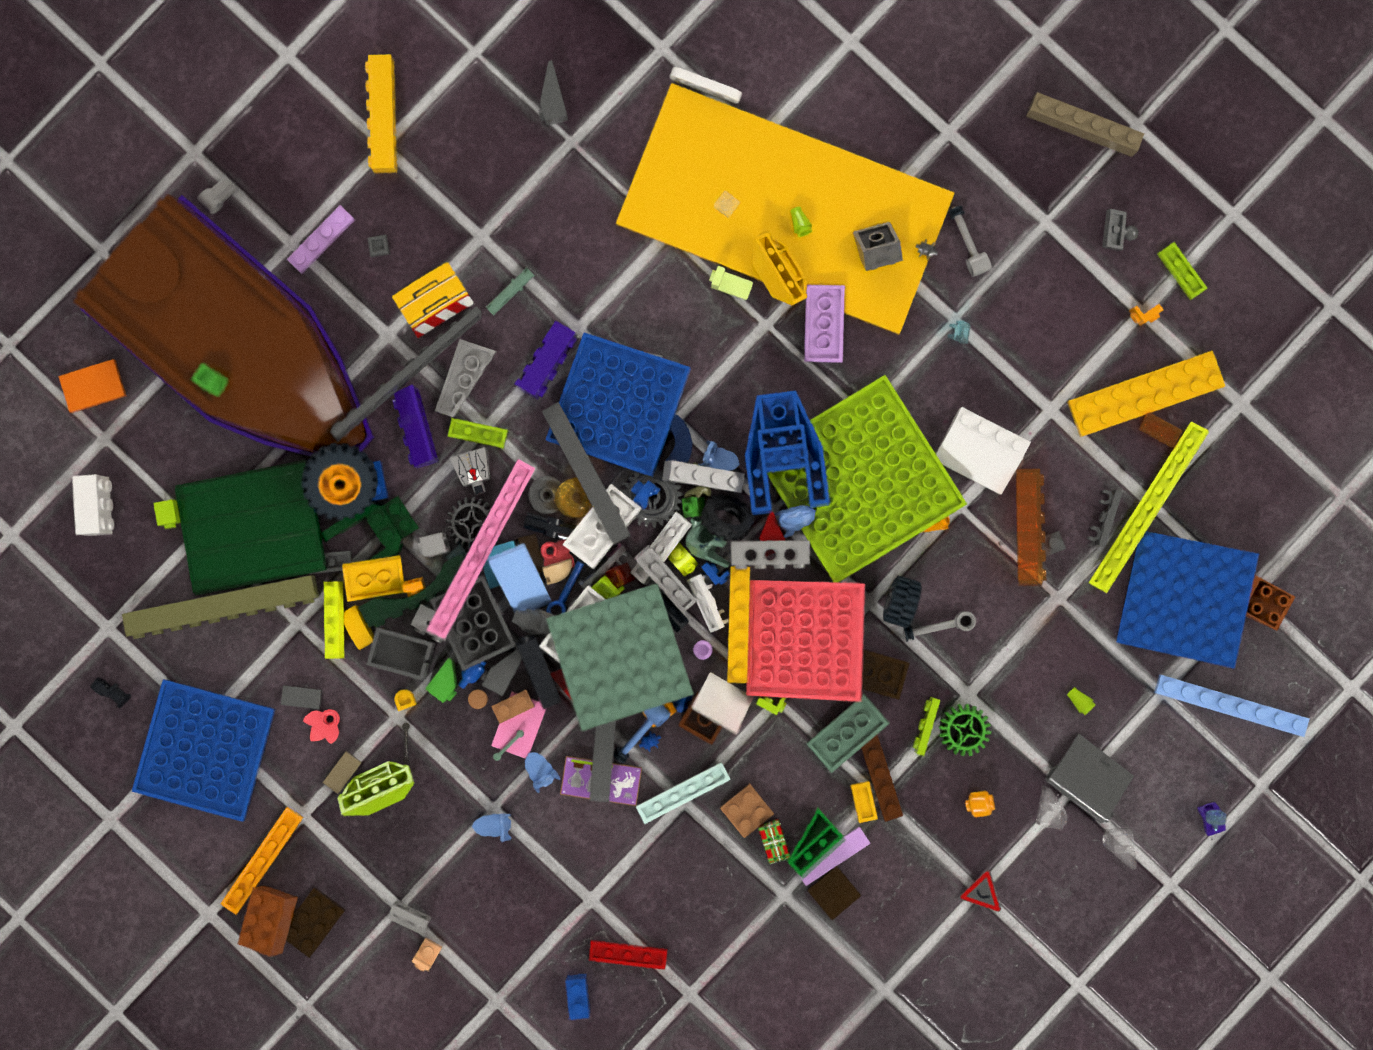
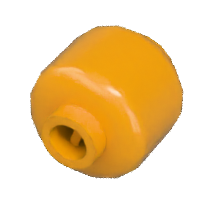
M987 791L970 793L969 800L965 801L967 812H971L974 817L989 816L992 814V810H995L993 795H990Z

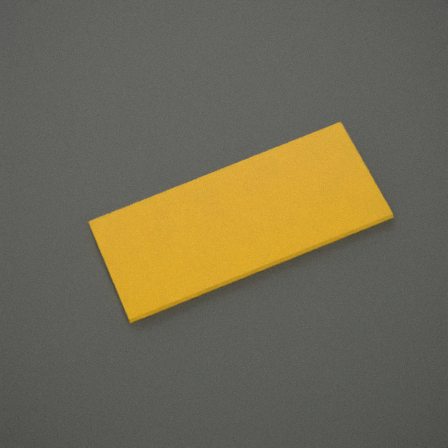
M671 83L616 225L760 281L762 279L753 266L752 239L769 232L772 234V237L787 245L805 275L807 285H845L844 314L899 335L928 263L926 255L919 257L920 253H918L916 244L920 245L925 239H927V244L930 245L936 242L954 192ZM795 207H801L803 213L812 224V232L803 237H798L794 233L790 211ZM890 222L900 240L903 261L866 271L861 262L853 232Z

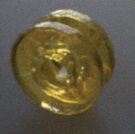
M577 477L564 481L555 493V503L558 510L569 518L584 517L593 507ZM574 493L580 495L579 503L573 501L572 496Z

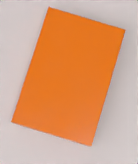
M114 359L59 376L70 413L126 396L118 366Z

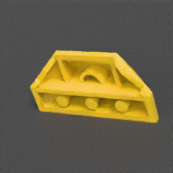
M769 232L753 238V266L770 295L789 305L805 300L807 298L806 277L787 245L772 237V234Z

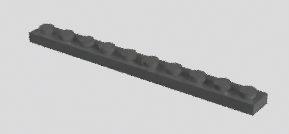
M478 307L467 310L459 322H453L445 334H439L431 346H425L420 351V355L415 359H410L403 370L396 371L388 383H382L376 389L377 392L372 396H367L362 401L360 407L352 409L347 414L346 419L334 424L331 431L332 437L339 442L482 318V312Z

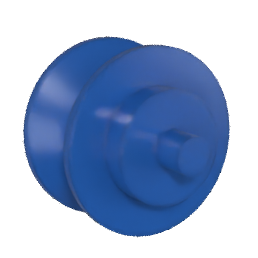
M649 731V736H642V743L639 744L640 748L644 746L645 750L648 749L649 752H651V747L653 746L658 748L657 744H659L658 739H661L660 735L656 736L655 733L652 734Z

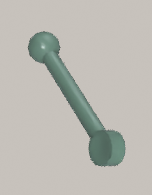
M518 730L517 735L499 753L494 754V760L499 761L501 755L519 737L524 736V732Z

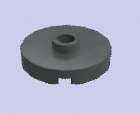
M544 476L537 478L531 483L528 488L527 498L533 510L547 515L555 513L563 506L566 492L562 483L556 478ZM544 492H547L549 494L548 499H545L543 497Z

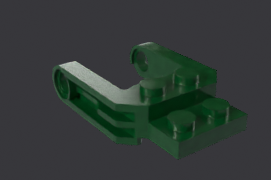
M397 496L383 506L371 504L365 508L362 514H355L354 518H343V520L323 531L321 537L327 543L329 539L338 534H343L367 518V522L385 546L384 550L368 559L372 560L396 556L401 553L404 538L418 530L419 526L401 498Z

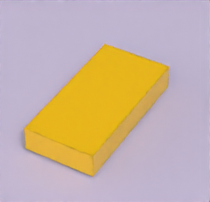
M870 781L851 784L850 787L858 822L863 823L878 819Z

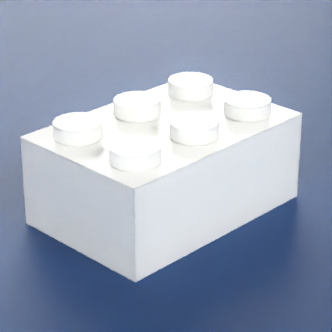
M100 475L72 476L76 535L112 534L114 520L111 518L113 502L110 499L112 483L109 477Z

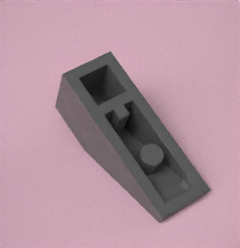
M552 60L548 61L540 100L542 109L538 110L541 121L545 120L546 126L568 120Z
M518 649L493 666L490 671H485L481 679L484 681L482 686L501 696L505 695L522 662Z

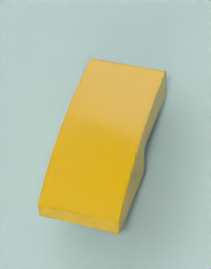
M354 605L344 611V625L356 647L361 650L373 643L374 635L371 626L365 623L360 606Z

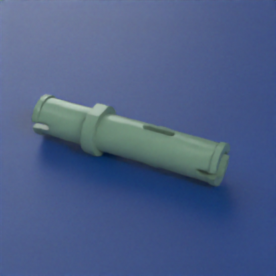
M526 267L515 279L512 278L510 280L511 283L486 308L495 315L519 290H523L522 287L534 277V274Z

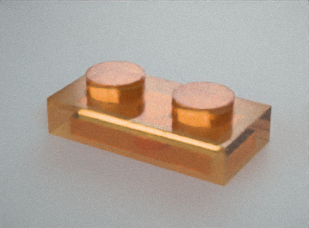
M1150 412L1145 415L1138 430L1171 448L1175 446L1183 431Z

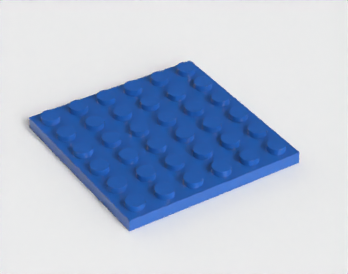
M583 333L559 403L587 455L653 477L691 367L588 333ZM549 428L545 440L559 445L554 433Z
M1146 531L1136 548L1116 643L1235 668L1259 554Z
M163 679L132 792L244 822L276 709Z

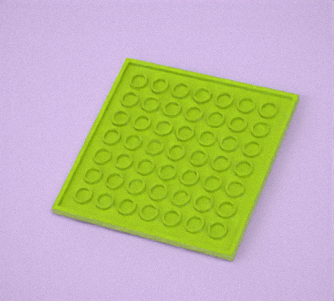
M886 375L810 420L823 447L830 505L813 508L816 511L814 520L810 525L803 527L801 531L807 541H809L833 583L841 582L967 505ZM805 468L767 473L768 478L788 509L800 505L810 506Z

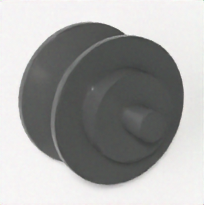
M925 239L920 245L916 244L918 253H920L919 257L926 255L928 260L929 257L932 258L933 254L937 255L938 252L935 251L936 247L934 246L935 242L930 245L927 244V239Z

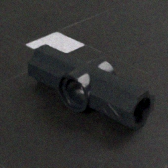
M527 513L523 526L524 529L542 533L544 536L565 540L577 527L576 525L565 523L563 520L548 516L546 518L533 513Z

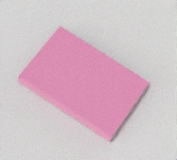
M512 691L510 697L518 693ZM532 699L535 707L499 724L491 746L502 750L517 735V731L522 730L524 736L519 737L506 752L526 759L528 753L531 752L546 709L541 707L539 701Z

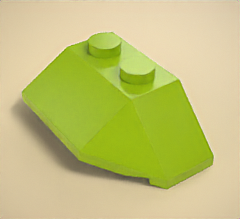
M388 761L353 777L343 793L337 798L342 815H370L403 800L414 784L410 767Z

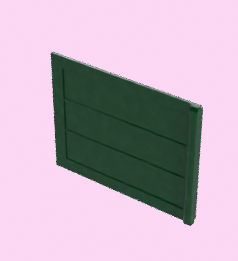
M307 460L175 486L194 595L327 570L316 509L309 506L307 498L303 495L302 476Z

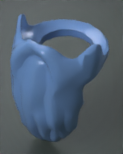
M706 441L708 448L702 458L704 463L698 464L699 466L732 471L739 466L738 457L733 452L727 451L724 448H718L717 444L713 441Z
M800 505L787 510H780L774 515L779 516L778 522L781 528L786 531L784 538L793 536L794 531L801 530L803 527L810 525L815 518L816 511L810 508V506Z
M535 752L528 753L525 759V768L530 779L533 781V787L537 793H540V787L548 786L553 782L554 778L561 780L558 772L552 768L551 764L542 755Z
M505 813L485 815L474 821L472 828L481 836H500V841L511 840V836L508 835V831L511 828V820L508 817L511 815Z

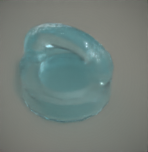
M1210 810L1206 813V822L1213 825V830L1217 831L1218 825L1226 823V814L1220 810Z

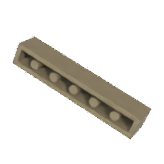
M1038 92L1033 97L1026 114L1029 118L1131 157L1138 152L1145 134Z

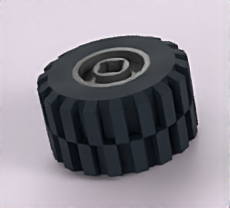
M899 575L894 579L885 602L883 621L903 628H907L911 624L921 596V582Z

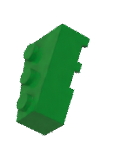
M817 808L813 819L808 824L788 863L804 879L846 839Z

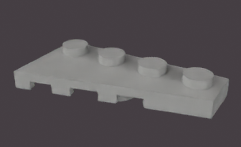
M459 339L435 412L454 418L493 359L496 351Z

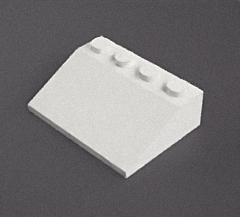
M961 407L958 409L936 455L943 466L1001 495L1031 442Z

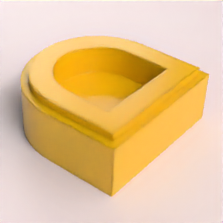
M402 689L396 693L394 701L398 711L417 705L414 694L410 690Z

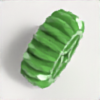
M958 704V711L951 707V715L948 712L944 713L948 717L947 720L944 718L940 719L941 722L945 723V726L940 725L938 727L944 730V732L939 733V736L946 737L942 740V744L949 743L946 747L948 750L954 747V754H957L960 750V755L965 756L967 750L968 755L972 756V749L979 753L978 746L985 748L982 741L989 742V738L985 737V734H991V731L986 730L991 724L984 723L988 717H981L983 711L979 710L976 712V706H972L970 710L969 704H965L963 710L962 705ZM968 714L963 722H953L956 717ZM974 717L979 723V733L972 728ZM968 725L967 728L969 729V731L973 732V734L966 732L963 733L961 729L957 728V726L962 728ZM950 727L957 731L956 743L951 738ZM968 737L977 738L969 745H962Z

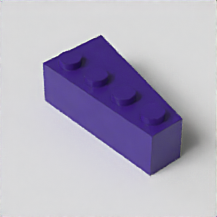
M555 321L542 341L543 347H539L533 354V363H529L524 368L522 380H516V387L537 400L539 397L543 398L548 390L546 385L549 380L553 381L558 373L556 371L558 365H562L568 356L566 354L569 347L571 349L574 347L577 338H575L576 332Z

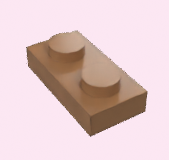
M526 689L491 707L499 724L535 707Z

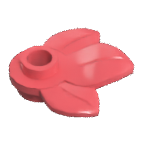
M560 540L556 543L549 541L541 546L540 552L544 558V566L571 558L572 568L575 566L574 558L569 553L570 550L563 545L566 540ZM549 547L553 548L554 550L553 554L551 555L547 553V549Z
M328 709L324 712L312 711L303 720L306 724L312 726L310 741H320L326 738L332 744L339 736L337 725L339 724L340 716L333 709ZM329 715L333 716V722L327 720Z

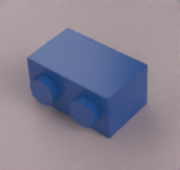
M568 975L566 978L569 1018L570 1020L589 1018L590 1003L587 975Z

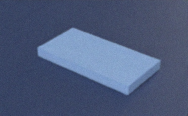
M524 543L488 558L489 564L514 613L515 610H536L552 602Z

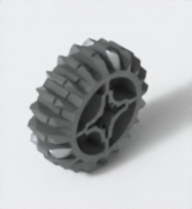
M475 497L471 498V503H469L468 498H464L465 504L458 500L459 508L453 505L451 507L455 511L454 514L451 512L447 513L448 516L452 517V520H446V523H452V526L446 528L447 531H454L449 535L450 538L457 536L454 541L455 543H459L462 540L461 547H465L468 542L469 549L475 540L474 535L477 528L482 527L484 523L483 520L477 518L476 507L481 509L486 517L491 508L487 510L490 505L488 502L482 506L483 499L480 498L476 503ZM470 508L465 519H458L463 510ZM474 517V521L481 524L473 525L472 528H470L471 525H468L463 522L471 521V519ZM457 525H464L467 528L468 538H465L459 532Z

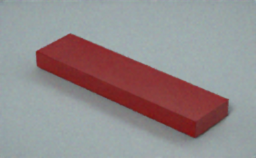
M591 940L588 961L665 970L668 949Z

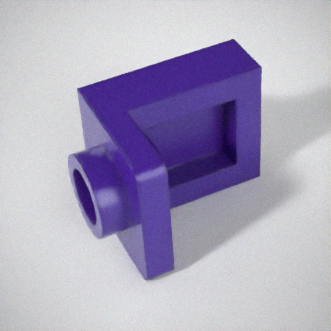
M1216 802L1197 808L1203 819L1204 830L1207 836L1226 831L1223 812Z

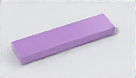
M860 827L845 835L846 841L809 875L802 879L806 886L870 844Z

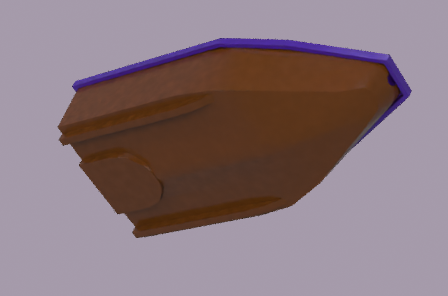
M167 194L164 199L160 198L156 203L155 209L142 223L139 222L104 261L97 269L98 273L87 286L76 293L77 297L73 302L81 308L80 310L211 423L262 444L311 456L314 452H318L321 447H328L332 443L337 445L347 443L348 446L358 447L362 452L374 439L367 418L339 442L332 437L331 431L334 424L338 421L342 422L347 418V414L352 409H357L361 404L340 354L312 307L183 195L176 198ZM202 363L229 380L219 396L205 390L192 380Z

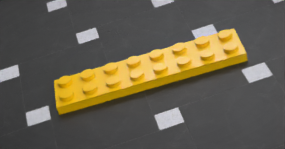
M1213 351L1067 402L1079 436L1082 437L1226 386Z

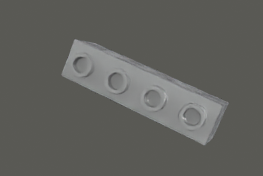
M731 541V565H735V569H747V565H755V569H764L766 565H774V568H786V564H793V568H805V564H810L809 541ZM749 549L754 550L756 553L755 559L751 561L745 557V553ZM768 549H772L775 552V557L772 560L765 558V552ZM787 549L794 551L795 555L791 560H787L784 557V552Z

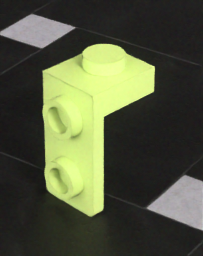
M720 266L717 267L716 271L712 270L709 281H712L711 288L744 300L748 299L753 285L752 281L725 272V268Z

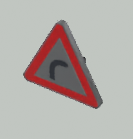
M986 870L960 895L961 900L996 912L1001 911V905L990 870Z

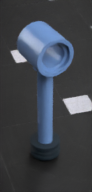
M663 705L644 711L647 720L622 748L617 747L613 752V756L619 762H626L630 757L628 752L653 724L659 727L670 717L671 713Z

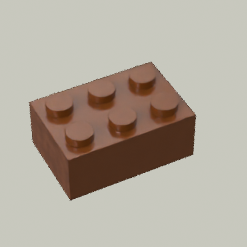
M268 886L253 887L238 945L269 957L283 954L298 897Z

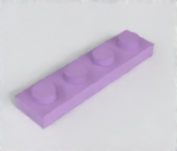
M339 205L287 260L300 273H303L355 219Z

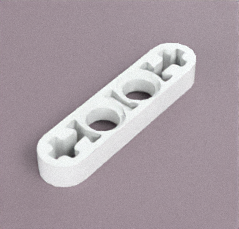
M673 67L670 74L672 80L732 103H739L742 93L732 87L678 67Z

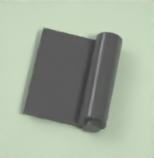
M1077 734L1060 763L1049 771L1045 781L1098 822L1107 823L1112 818V811L1134 775L1083 736Z

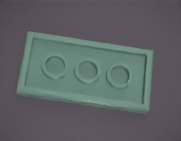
M863 694L862 701L852 703L806 744L832 773L890 722L871 700Z

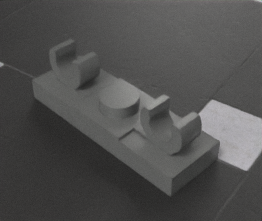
M1102 490L1101 492L1106 494L1108 499L1106 501L1099 500V503L1102 505L1107 504V507L1099 516V522H1101L1100 529L1096 526L1090 527L1091 530L1096 532V536H1087L1089 541H1096L1095 546H1106L1123 493L1119 490H1113L1112 492Z
M620 542L612 545L596 567L593 569L588 566L577 577V582L584 589L587 586L591 587L594 582L599 581V577L610 570L614 562L618 565L622 564L619 561L621 555L629 557L626 552L627 549Z

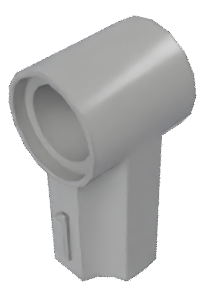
M225 176L215 186L204 190L197 199L210 214H214L222 208L223 202L237 191L238 188Z

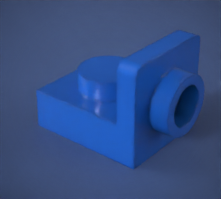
M706 561L701 565V568L715 585L718 583L722 585L729 579L730 571L728 569L718 575L719 570L714 563L709 564Z

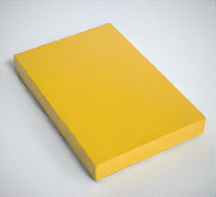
M400 555L342 564L347 602L404 593Z

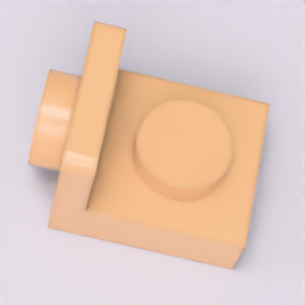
M426 937L412 960L415 963L414 966L419 970L429 971L442 946Z

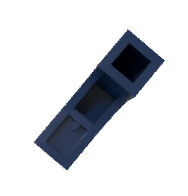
M676 414L670 427V431L675 438V446L666 461L688 463L692 453V438L686 423Z

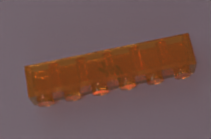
M1016 469L1018 586H1042L1043 581H1046V569H1042V562H1046V551L1042 550V543H1045V531H1041V524H1045V512H1041V505H1044V493H1041L1040 486H1044V474H1040V469Z

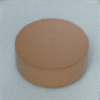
M477 689L469 694L468 702L471 707L481 709L487 704L488 696L485 691Z

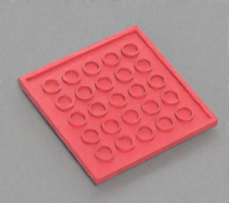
M750 580L746 695L862 701L865 584Z

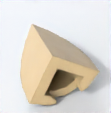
M572 558L542 567L547 585L560 582L569 575L572 568Z

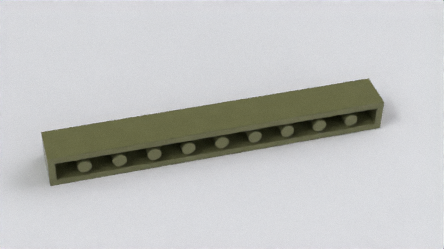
M315 575L124 613L122 614L126 637L133 636V639L144 638L145 633L152 632L153 636L163 634L165 629H171V632L183 630L182 626L189 625L190 628L202 626L201 622L204 621L212 624L220 622V618L227 617L228 620L237 619L239 614L246 613V616L258 614V610L265 609V612L276 611L277 606L284 605L285 609L295 607L297 602H303V605L315 603L314 599L320 597Z

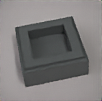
M387 235L367 238L371 258L390 255Z

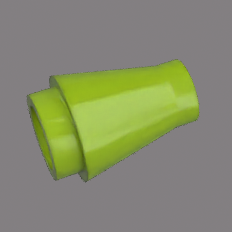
M801 207L793 208L790 213L792 215L794 233L798 237L810 234L812 232V224L803 213Z
M1075 687L1067 694L1079 713L1082 712L1084 715L1096 705L1093 699Z

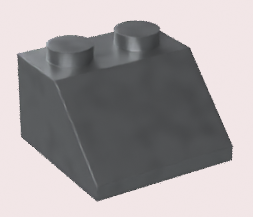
M890 222L853 232L859 256L866 271L903 261L901 243Z

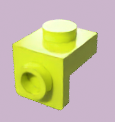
M680 542L667 557L683 576L692 573L695 567L698 566V562Z

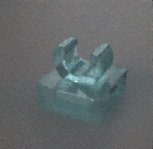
M956 321V324H949L950 328L955 329V333L952 335L948 334L947 337L959 343L968 344L971 325L965 321Z

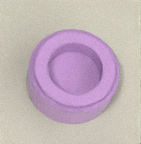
M705 640L698 641L693 648L694 655L702 660L709 658L712 654L711 644Z

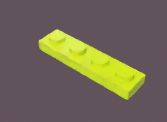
M343 581L324 582L325 659L344 658Z

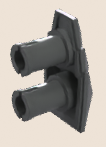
M539 609L515 610L512 622L520 626L521 630L529 632L528 635L546 638L550 633L546 618L556 615Z

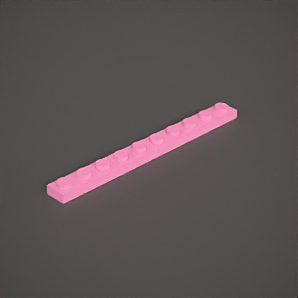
M519 459L516 461L432 618L427 631L442 639H445L533 474L534 467Z

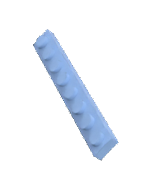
M1160 674L1154 691L1156 694L1305 737L1309 718Z

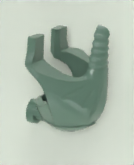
M691 517L690 522L692 526L686 535V546L691 554L727 568L730 563L715 552L717 546L722 548L727 544V541L723 540L724 538L716 537V534H710L707 527L702 524L701 518Z

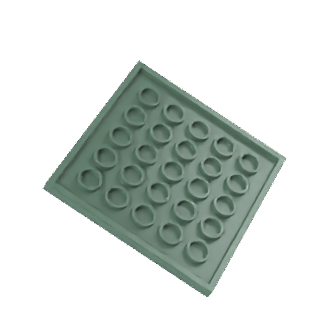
M658 584L546 618L581 731L693 695Z

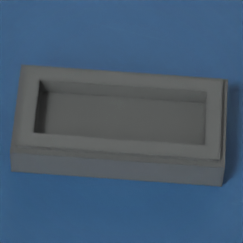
M283 685L281 705L320 709L322 690Z

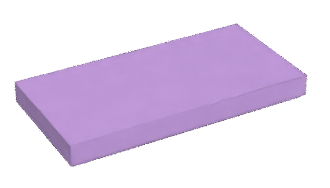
M807 285L804 362H843L845 285Z

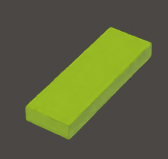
M1175 242L1157 254L1190 300L1207 289Z
M451 418L448 437L504 449L508 430Z

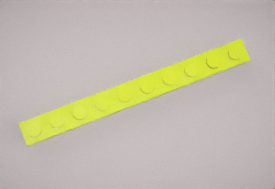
M1190 422L1089 581L1090 585L1107 594L1209 433L1207 429Z

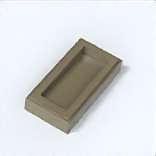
M346 751L323 783L339 794L362 762Z

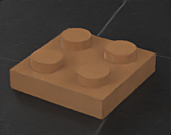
M750 783L720 807L743 838L747 837L774 815L773 811Z

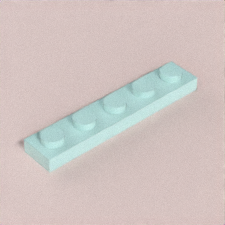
M722 762L637 805L636 808L644 824L729 781L730 777Z

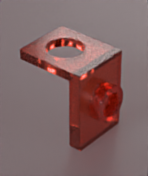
M627 562L605 572L616 588L635 580L634 575L630 573L631 569Z

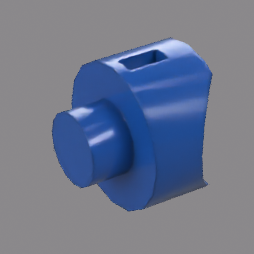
M649 480L645 485L638 481L631 489L636 495L633 501L645 510L648 505V497L657 495L660 489Z

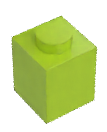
M172 499L153 503L157 526L171 529L175 528L176 524L181 523L177 500Z

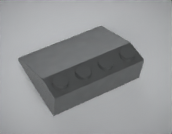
M484 576L476 579L447 634L450 645L463 671L516 647ZM445 594L430 600L435 612Z

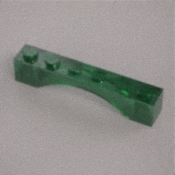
M462 553L446 561L436 579L420 593L399 599L377 597L359 606L358 608L368 627L373 625L375 628L380 627L386 623L385 619L389 617L395 619L403 615L402 610L409 608L411 611L420 606V601L426 599L428 602L438 597L436 595L437 592L441 590L444 593L447 592L466 557L465 554Z

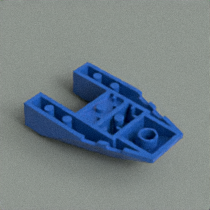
M796 391L757 395L745 452L752 515L772 513L767 473L805 468L810 508L829 506L830 500L822 443Z

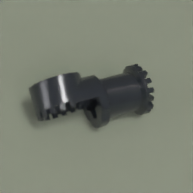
M97 677L90 685L97 694L112 699L119 709L131 698L130 694H126L119 688V684L115 683L113 686H110L107 682L104 683L105 680L102 681L103 679Z

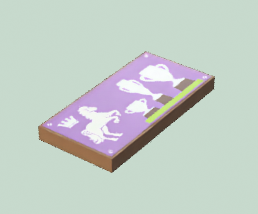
M566 756L560 795L590 799L592 759ZM612 763L609 802L637 805L642 767Z

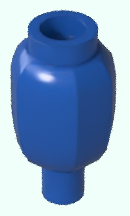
M483 661L464 671L462 670V680L458 685L464 689L468 683L476 682L484 673L487 662Z

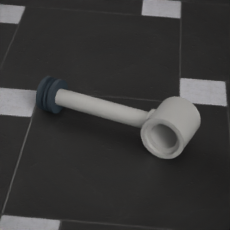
M962 206L953 207L948 211V214H950L951 220L955 219L971 255L970 258L966 259L971 276L975 277L991 270L992 266L988 255L985 252L979 254L962 217L965 213L962 211Z
M961 611L954 617V620L913 629L909 625V628H903V637L908 642V639L910 641L911 639L914 640V636L954 627L963 631H970L976 625V618L970 612ZM963 616H968L970 623L964 627L961 625L960 620Z

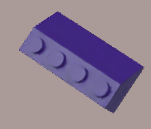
M414 385L407 386L395 392V398L392 401L395 410L398 409L400 417H397L400 428H403L405 435L402 437L405 446H408L410 450L408 454L410 465L420 468L438 463L439 460L420 391Z

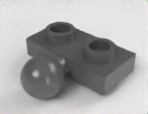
M1114 209L1106 210L1102 248L1120 251L1123 250L1124 238L1128 241H1133L1138 237L1139 232L1135 226L1131 225L1125 228L1127 212Z

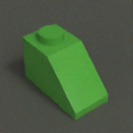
M453 658L447 659L425 688L442 703L447 700L451 701L457 694L455 689L458 686Z

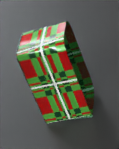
M776 819L760 825L758 829L769 864L789 860L790 852L780 820Z

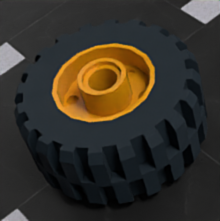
M332 443L328 447L323 446L318 452H314L305 464L302 476L303 495L307 498L309 506L311 508L314 507L318 514H325L326 518L332 519V517H337V520H343L344 517L354 518L355 514H362L365 508L372 504V499L377 493V472L374 463L364 451L361 452L356 446L351 447L347 443H342V445ZM342 479L344 482L339 484L336 480Z

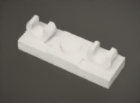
M700 574L687 580L711 633L725 627L724 624L729 620L721 619L720 614L725 611L723 609L717 610L716 601L708 590L713 585H706L704 579L709 576L707 574L703 576Z

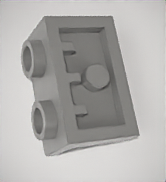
M399 901L393 904L389 916L390 920L421 935L425 933L432 918Z

